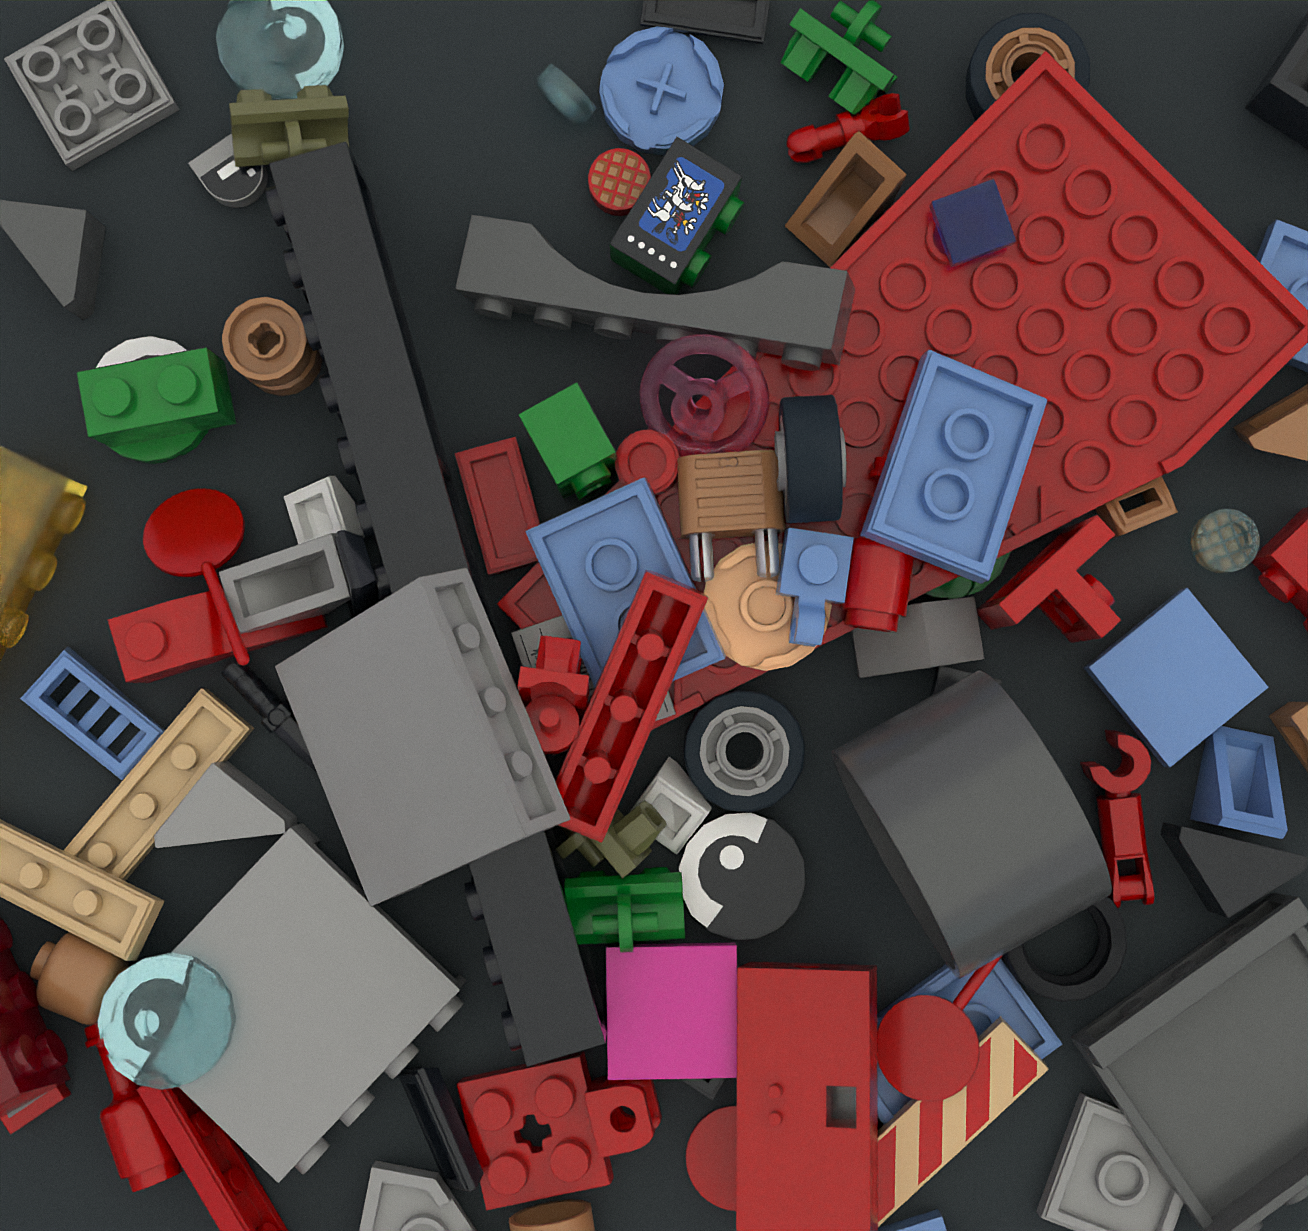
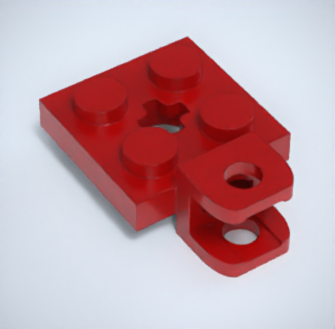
M584 1051L568 1054L528 1067L526 1064L463 1077L457 1083L469 1139L484 1172L480 1179V1185L486 1210L610 1185L614 1179V1174L609 1156L631 1152L648 1144L654 1136L655 1129L662 1120L653 1079L608 1080V1075L594 1078L591 1082ZM621 1106L630 1108L635 1115L625 1113ZM527 1115H535L538 1124H549L551 1128V1134L544 1137L542 1146L532 1145L531 1141L524 1139L520 1133V1129L526 1125Z

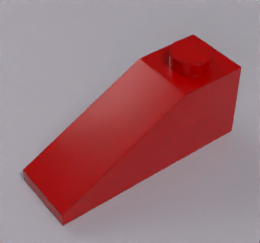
M210 591L170 600L108 619L126 682L150 683L234 657ZM320 615L244 633L241 636L247 652L328 628L325 616Z

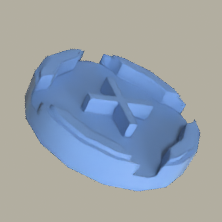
M657 26L634 32L614 47L602 72L599 96L605 120L620 141L641 153L665 156L676 137L694 146L709 134L720 115L724 82L717 59L703 41L691 34L688 37L683 33L674 32L673 28Z

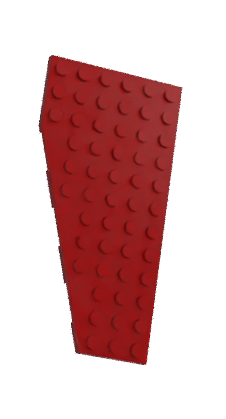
M1045 51L830 267L831 269L848 271L856 289L840 365L821 362L820 370H802L781 363L782 356L761 352H757L755 360L739 359L665 435L676 445L681 457L697 454L775 450L774 437L775 431H779V404L782 398L833 395L837 403L840 428H843L846 448V486L843 487L841 518L836 521L787 523L785 519V529L796 528L854 538L863 537L860 534L878 484V480L869 478V472L874 467L875 457H887L920 358L926 351L932 350L1048 399L997 555V558L1107 502L1182 467L1308 343V310ZM619 480L606 494L625 485ZM677 480L668 491L655 496L691 576L689 539L681 538ZM784 532L777 534L778 543L783 544ZM764 535V541H769L768 535ZM755 536L712 539L713 567L715 568L720 559L741 545L755 543ZM699 540L701 582L692 581L696 590L704 593L706 582L704 578L702 540ZM914 557L908 602L960 575ZM539 562L497 603L521 629L562 615ZM831 603L829 622L820 646L856 629L845 626L847 610L841 609V604ZM726 656L723 660L672 681L668 691L676 714L655 721L651 730L768 671L741 666Z

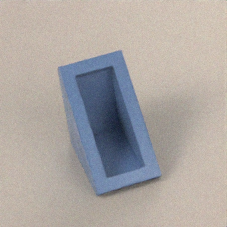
M1225 726L1219 727L1205 740L1190 820L1283 839L1288 829L1274 738Z

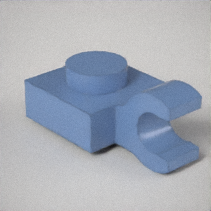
M787 528L784 531L776 595L795 598L788 643L811 647L822 644L825 626V602L834 604L845 603L854 537L796 528Z

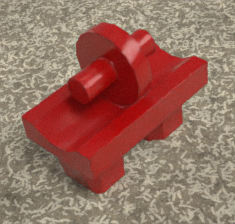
M540 636L536 668L520 667L518 692L544 754H558L572 745L579 730V721H581L590 700L589 676L580 674L582 658H580L581 641Z

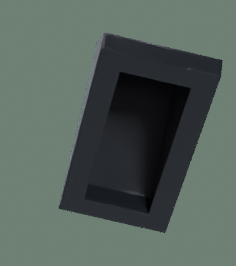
M1163 822L1162 838L1206 909L1226 918L1241 911L1307 868L1308 857L1170 823Z

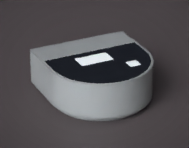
M232 134L188 163L212 197L228 207L239 208L254 203L263 194L267 185L268 174L265 165L235 167Z

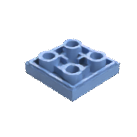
M1188 588L1180 589L1084 667L1085 671L1162 766L1169 768L1269 688Z

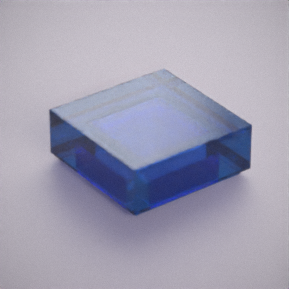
M994 179L932 201L929 206L951 267L1009 247L1016 242Z

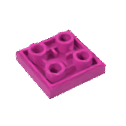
M736 943L633 944L634 952L620 953V945H606L608 1080L737 1078Z

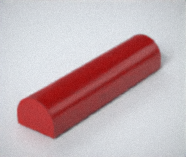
M645 570L589 700L587 709L580 721L576 739L569 747L555 779L571 818L559 824V826L598 842H603L707 603L708 596L665 575Z

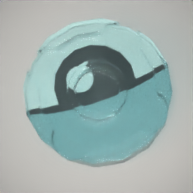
M230 0L227 4L228 11L225 13L222 23L219 21L216 40L219 59L239 89H263L271 95L272 100L297 99V93L304 86H328L339 71L344 51L341 24L327 0Z
M171 952L146 957L118 974L103 996L98 1018L100 1039H104V1045L109 1052L107 1057L118 1072L137 1085L164 1090L191 1083L218 1064L231 1044L236 1015L232 993L218 971L197 957Z

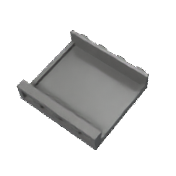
M467 568L417 578L275 666L370 907L417 889L424 883L571 819Z
M303 823L290 827L172 951L173 953L194 958L196 962L189 991L179 1017L164 1047L153 1062L278 1183L293 1167L302 1175L311 1168L330 1146L322 1136L338 1119L349 1127L375 1098L367 1088L383 1071L391 1079H394L420 1051L412 1041L428 1024L438 1032L464 1004L456 994L467 980L461 974L454 978L378 904L370 907L365 892L316 846L321 840Z

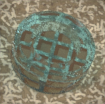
M552 63L536 79V86L543 95L576 125H582L597 109L590 98Z
M1221 509L1203 516L1195 524L1190 537V546L1194 558L1202 567L1215 573H1229L1245 568L1254 560L1259 550L1260 536L1255 523L1248 515L1234 509Z

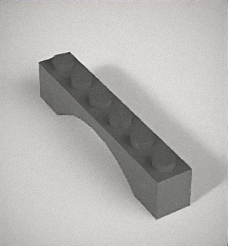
M471 215L455 287L460 294L475 305L474 312L493 319L511 320L512 312L534 315L533 321L535 323L559 330H570L572 322L594 325L593 331L597 334L619 340H630L633 332L656 335L655 342L680 350H692L694 342L718 345L717 351L720 354L741 360H755L757 352L782 356L781 363L787 366L809 371L820 370L821 362L840 365L856 290L848 271L782 261L753 278L718 290L684 295L641 293L608 284L578 269L559 254L531 223Z

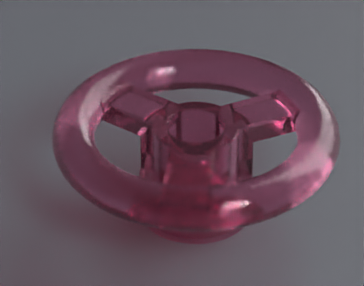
M694 334L678 338L666 344L652 357L645 368L640 384V406L648 428L661 435L665 434L675 444L680 456L740 452L755 440L764 426L769 409V391L766 378L759 364L744 348L729 339L717 335ZM709 354L728 361L737 371L717 381L709 378L694 379L673 364L686 356ZM660 384L677 393L671 404L672 419L675 425L682 432L692 436V439L677 432L664 417L659 402ZM749 390V409L742 425L730 436L713 441V432L718 429L724 419L728 400ZM701 394L708 397L713 407L710 409L697 407L692 400V396Z

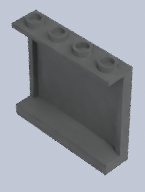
M1279 893L1270 894L1070 1037L1116 1107L1125 1116L1132 1127L1131 1129L1164 1178L1180 1197L1183 1206L1200 1231H1260L1263 1226L1262 1220L1279 1207L1298 1203L1308 1196V931L1304 926L1308 923V910L1300 898Z

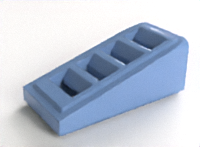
M68 646L20 698L121 780L125 778L165 731L100 672ZM71 673L80 682L58 704L50 695ZM91 689L100 698L77 721L69 712ZM112 706L120 714L99 738L95 737L89 729ZM132 722L140 731L116 755L108 747L127 725Z

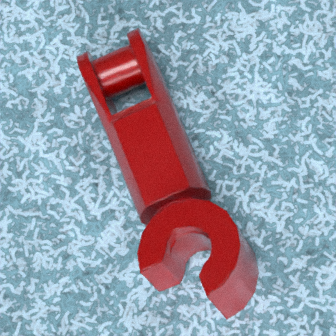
M1105 730L1107 743L1118 749L1121 753L1122 762L1120 767L1115 771L1109 772L1104 766L1094 761L1080 763L1087 778L1092 783L1105 789V795L1097 797L1103 857L1112 884V892L1108 897L1114 901L1117 908H1120L1121 901L1139 899L1142 900L1144 905H1151L1154 903V886L1146 845L1141 794L1131 792L1141 786L1147 779L1151 767L1150 755L1141 741L1117 730ZM1135 858L1136 874L1119 876L1117 860Z

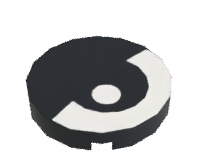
M753 812L725 813L703 823L686 842L679 862V872H682L683 899L690 914L708 931L732 940L759 939L781 928L798 909L805 888L804 859L794 838L773 819Z

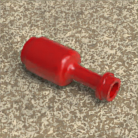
M875 457L874 467L869 472V478L879 481L887 457ZM855 537L853 539L845 603L841 604V609L847 610L845 626L897 633L899 617H906L914 557L868 538Z
M105 1021L84 1028L87 1041L84 1042L86 1048L92 1046L98 1048L113 1092L111 1103L100 1112V1121L120 1179L127 1178L132 1192H136L183 1172L180 1162L136 1090L141 1087L138 1084L136 1075L121 1065L109 1046Z

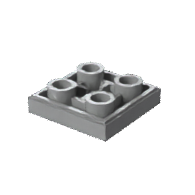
M105 0L4 58L65 165L72 171L180 110L116 0Z

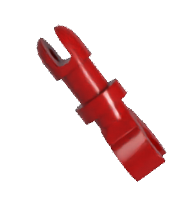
M885 94L872 100L859 114L851 116L847 110L836 114L835 122L817 128L811 124L796 129L790 133L786 144L789 148L788 155L794 162H811L823 158V152L841 146L845 147L852 136L858 131L869 140H891L905 135L910 130L908 111L901 110L899 94Z

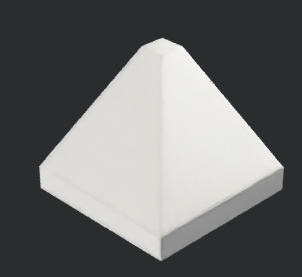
M328 476L283 496L298 545L331 533H337V531L341 530L363 536V538L365 537L359 523L355 502L336 476Z
M668 757L631 811L644 800L652 804L667 824L656 840L677 855L709 814L712 807L681 766Z

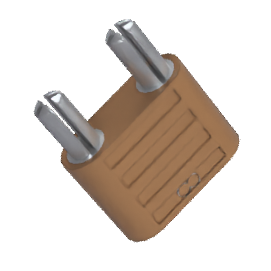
M775 450L697 454L678 458L681 538L689 539L692 580L701 582L699 540H702L704 578L706 582L714 578L712 539L755 536L757 575L766 578L764 535H768L771 577L779 575L777 534L784 532L786 529L783 491H778L777 489L779 473Z

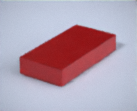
M516 436L455 453L488 575L493 576L538 563L539 561L525 531L540 525V520Z

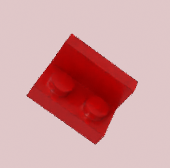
M1098 515L1067 527L976 609L977 615L993 630L1018 624L1037 606L1070 643L1103 638L1121 621L1110 608L1115 603L1114 598L1095 577L1086 574L1082 578L1076 570L1114 537V532Z

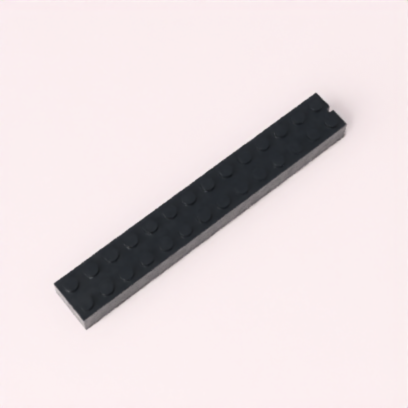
M346 141L269 163L275 186L265 189L268 204L278 227L284 226L286 235L293 245V248L283 251L286 267L295 289H302L303 295L311 308L310 311L301 313L304 330L312 350H319L329 372L319 376L321 390L330 413L337 412L341 423L344 424L347 435L337 438L341 460L347 475H355L358 483L361 484L365 499L355 501L359 523L365 538L374 539L383 562L373 565L382 599H385L419 577L467 568L502 651L367 179ZM553 827L469 863L472 877L470 882L464 884L467 902L474 921L485 919L489 932V946L483 947V955L490 981L493 986L503 984L507 995V1010L501 1012L509 1047L511 1051L522 1048L527 1067L605 1044L607 1035V1013L587 944L578 945L566 905L564 888L565 879L568 877L563 860L555 852V849L559 846Z

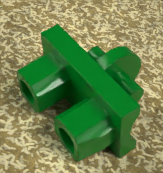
M869 0L859 13L843 1L838 2L830 17L848 29L843 38L801 8L789 24L797 31L789 41L781 63L810 83L829 54L843 62L848 67L828 97L852 114H859L865 106L874 100L880 89L888 93L898 79L896 75L857 48L862 41H865L882 53L892 38L891 35L874 24L882 10V5L875 0Z
M667 867L644 868L640 874L626 875L622 878L620 875L608 876L604 871L580 872L578 878L565 879V900L578 945L619 942L620 953L634 952L633 941L685 939L682 872L670 873Z

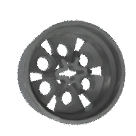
M980 670L831 751V757L840 780L874 847L923 931L945 964L957 978L960 979L1111 894L1110 874L1102 851L1069 784L1022 711L1005 690L987 673Z

